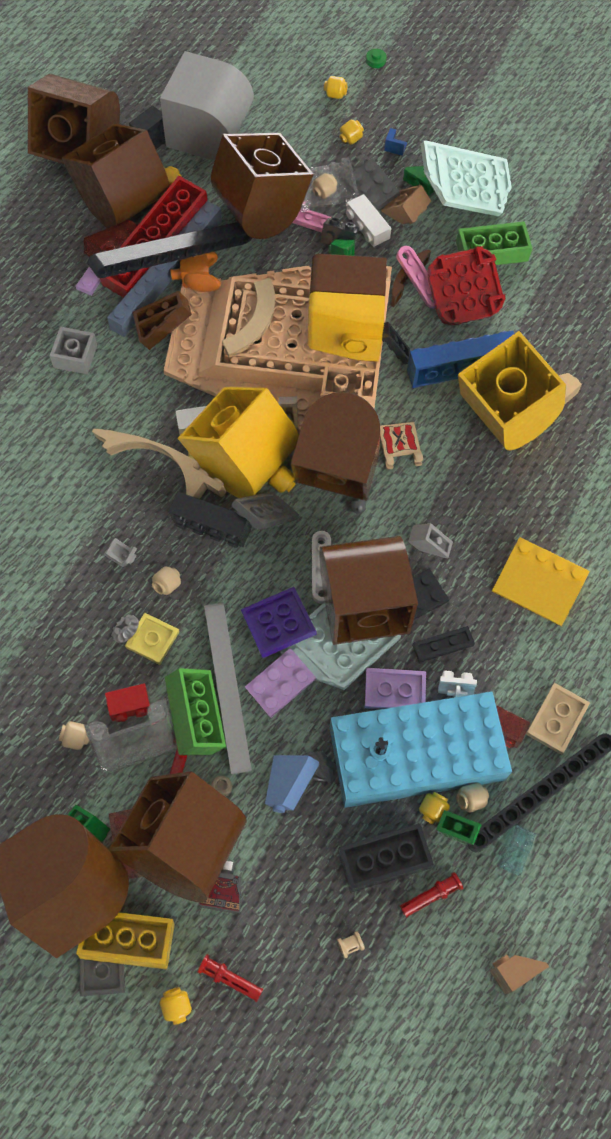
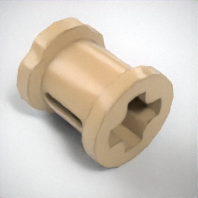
M358 931L343 940L341 938L337 939L344 958H347L348 954L365 949Z

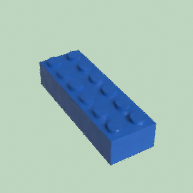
M502 331L498 334L468 338L458 342L452 341L448 344L433 345L428 348H417L410 351L407 373L412 388L458 379L460 372L514 335V331Z

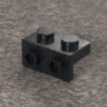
M335 217L328 218L323 224L320 242L330 245L335 239L355 240L360 228L353 223H345Z

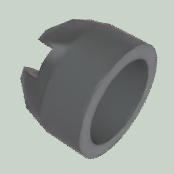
M365 500L350 502L354 513L358 514V511L359 513L364 512L366 507Z

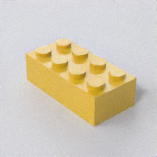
M119 912L106 927L78 944L76 954L80 959L167 969L175 924L173 919Z

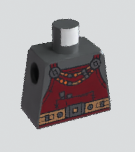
M227 861L207 900L199 903L200 908L240 915L241 876L233 875L234 862Z

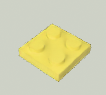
M144 613L139 621L136 633L127 641L125 647L161 665L178 636L179 629Z

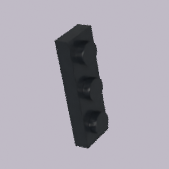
M385 322L382 341L386 342L389 349L396 354L397 359H400L404 365L408 364L410 348L391 324Z
M466 626L414 642L412 646L418 662L421 663L473 647L475 642L469 627Z

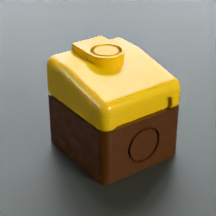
M315 254L312 257L307 344L310 349L354 360L379 362L384 326L387 258Z

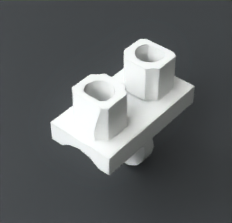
M443 671L439 681L438 693L454 696V698L474 695L477 680H473L472 673H463L461 678H454L452 671Z

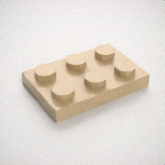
M554 683L526 735L562 755L590 702Z

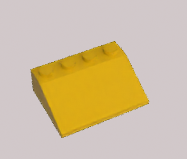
M519 537L492 592L562 626L590 571Z

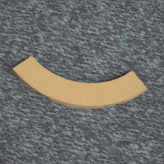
M271 278L254 282L257 305L252 318L239 332L222 340L229 358L247 350L251 344L262 337L269 327L275 307V292Z

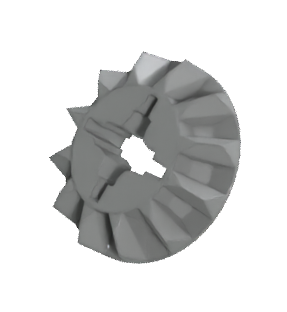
M129 614L126 617H121V620L113 627L111 635L113 640L117 643H123L132 638L139 625L138 618Z

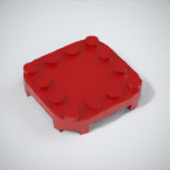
M483 246L448 255L442 254L429 265L428 281L437 315L443 324L459 325L489 318L497 314L503 307L506 298L502 292L495 264L497 259L494 254L492 255Z

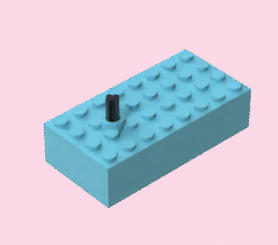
M493 691L331 717L329 729L344 808L433 793V791L442 792L460 789L462 786L472 783L483 785L505 781L512 772Z

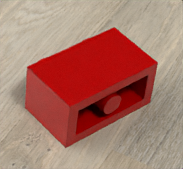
M145 683L105 693L112 721L123 722L128 717H143L148 712H152Z

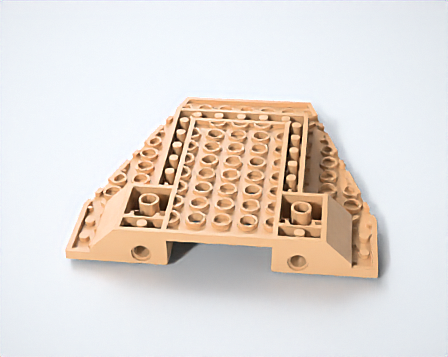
M302 266L282 269V272L276 273L268 271L267 274L262 275L254 273L229 277L228 280H221L220 278L218 279L221 282L220 288L210 292H198L191 288H184L182 284L180 292L188 300L192 315L171 333L164 375L213 396H216L224 387L267 388L277 402H279V397L297 396L298 433H300L304 417L312 404L321 397L331 393L348 392L364 398L375 408L381 352L379 362L360 361L312 350L308 347V306L311 267ZM391 266L386 267L384 323L391 280ZM271 278L275 292V307L269 327L259 339L261 340L260 343H253L247 350L229 358L222 340L239 332L252 318L257 305L254 282ZM293 343L296 344V347L289 348L287 345Z

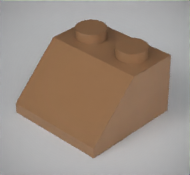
M422 185L400 190V195L388 203L381 211L401 224H412L417 221L421 213L427 210L431 200Z
M505 955L492 963L494 968L490 972L503 993L508 994L518 989L549 966L546 962L517 955L509 958L508 955Z

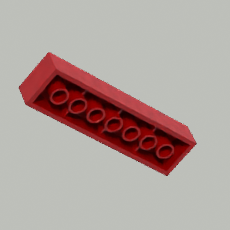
M178 176L120 248L178 235L208 201L207 191ZM150 267L100 278L101 284L124 298Z

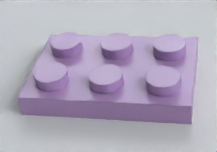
M290 648L247 684L245 688L272 718L317 678Z
M366 668L365 708L387 709L426 702V671Z

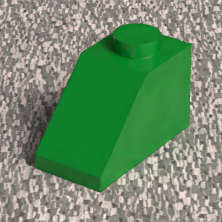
M424 166L406 167L404 169L403 180L413 187L422 185L428 196L435 191L424 173Z
M335 239L329 245V254L355 256V240Z
M76 804L68 813V816L77 819L100 842L105 840L108 832L111 830L96 816Z
M444 810L436 830L446 837L461 843L474 845L482 825Z

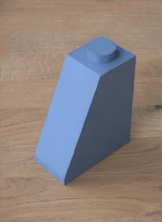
M274 755L265 804L272 807V811L278 813H285V810H294L318 768L319 761L310 756Z

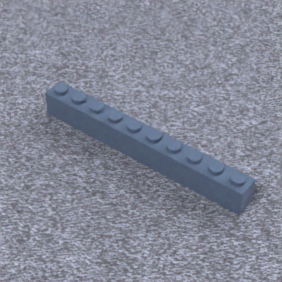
M207 201L178 235L217 227L222 222L221 208ZM180 260L150 267L107 317L110 330L125 337L135 325L133 311L153 303L172 281L171 270L180 269Z

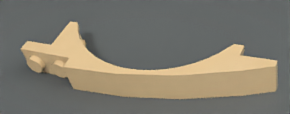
M93 429L92 431L97 439L104 442L102 447L110 455L130 449H150L174 460L184 474L186 495L200 499L207 489L220 497H223L226 493L223 486L224 483L216 477L214 479L210 478L209 474L201 469L196 460L169 446L140 436L111 430Z

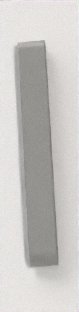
M224 603L204 605L231 774L252 771Z

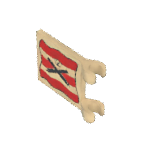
M414 422L380 426V438L386 469L394 468L393 457L412 454L415 466H422L423 455L420 450Z

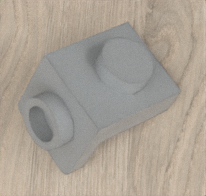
M114 538L104 556L124 567L128 563L130 565L133 563L137 556L134 554L137 548H130Z

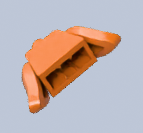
M210 252L180 260V269L171 270V279H182L184 288H191L198 292L218 290L221 282L209 274V268L218 259L217 253Z

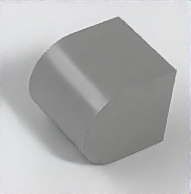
M184 51L160 97L166 147L207 159H215L222 134H238L253 103V89L245 75L226 62Z

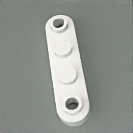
M318 531L312 537V597L319 604L325 602L324 597L318 595L323 593L319 549L322 546L331 545V537L325 531ZM322 540L325 543L319 544L318 541Z

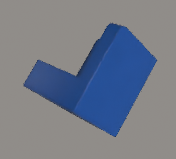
M390 128L386 137L384 151L403 156L407 142L395 139L396 129Z

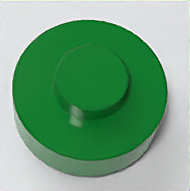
M381 49L369 50L366 55L367 65L372 68L383 67L386 63V53Z

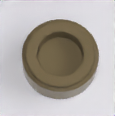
M217 776L211 783V786L225 797L232 790V783L226 776Z

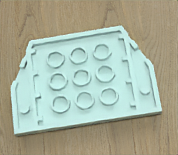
M425 140L421 143L424 173L444 206L500 216L503 213L504 204L507 202V195L511 190L507 159Z
M324 602L309 615L317 635L279 652L283 655L291 648L317 678V681L345 690L366 671V668H369L401 638V635L333 645Z

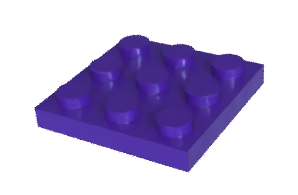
M291 587L241 609L262 658L317 635L295 587Z

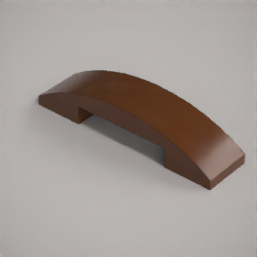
M430 250L417 254L424 267L429 262ZM403 268L398 272L393 284L392 307H395L403 296V284L409 278Z

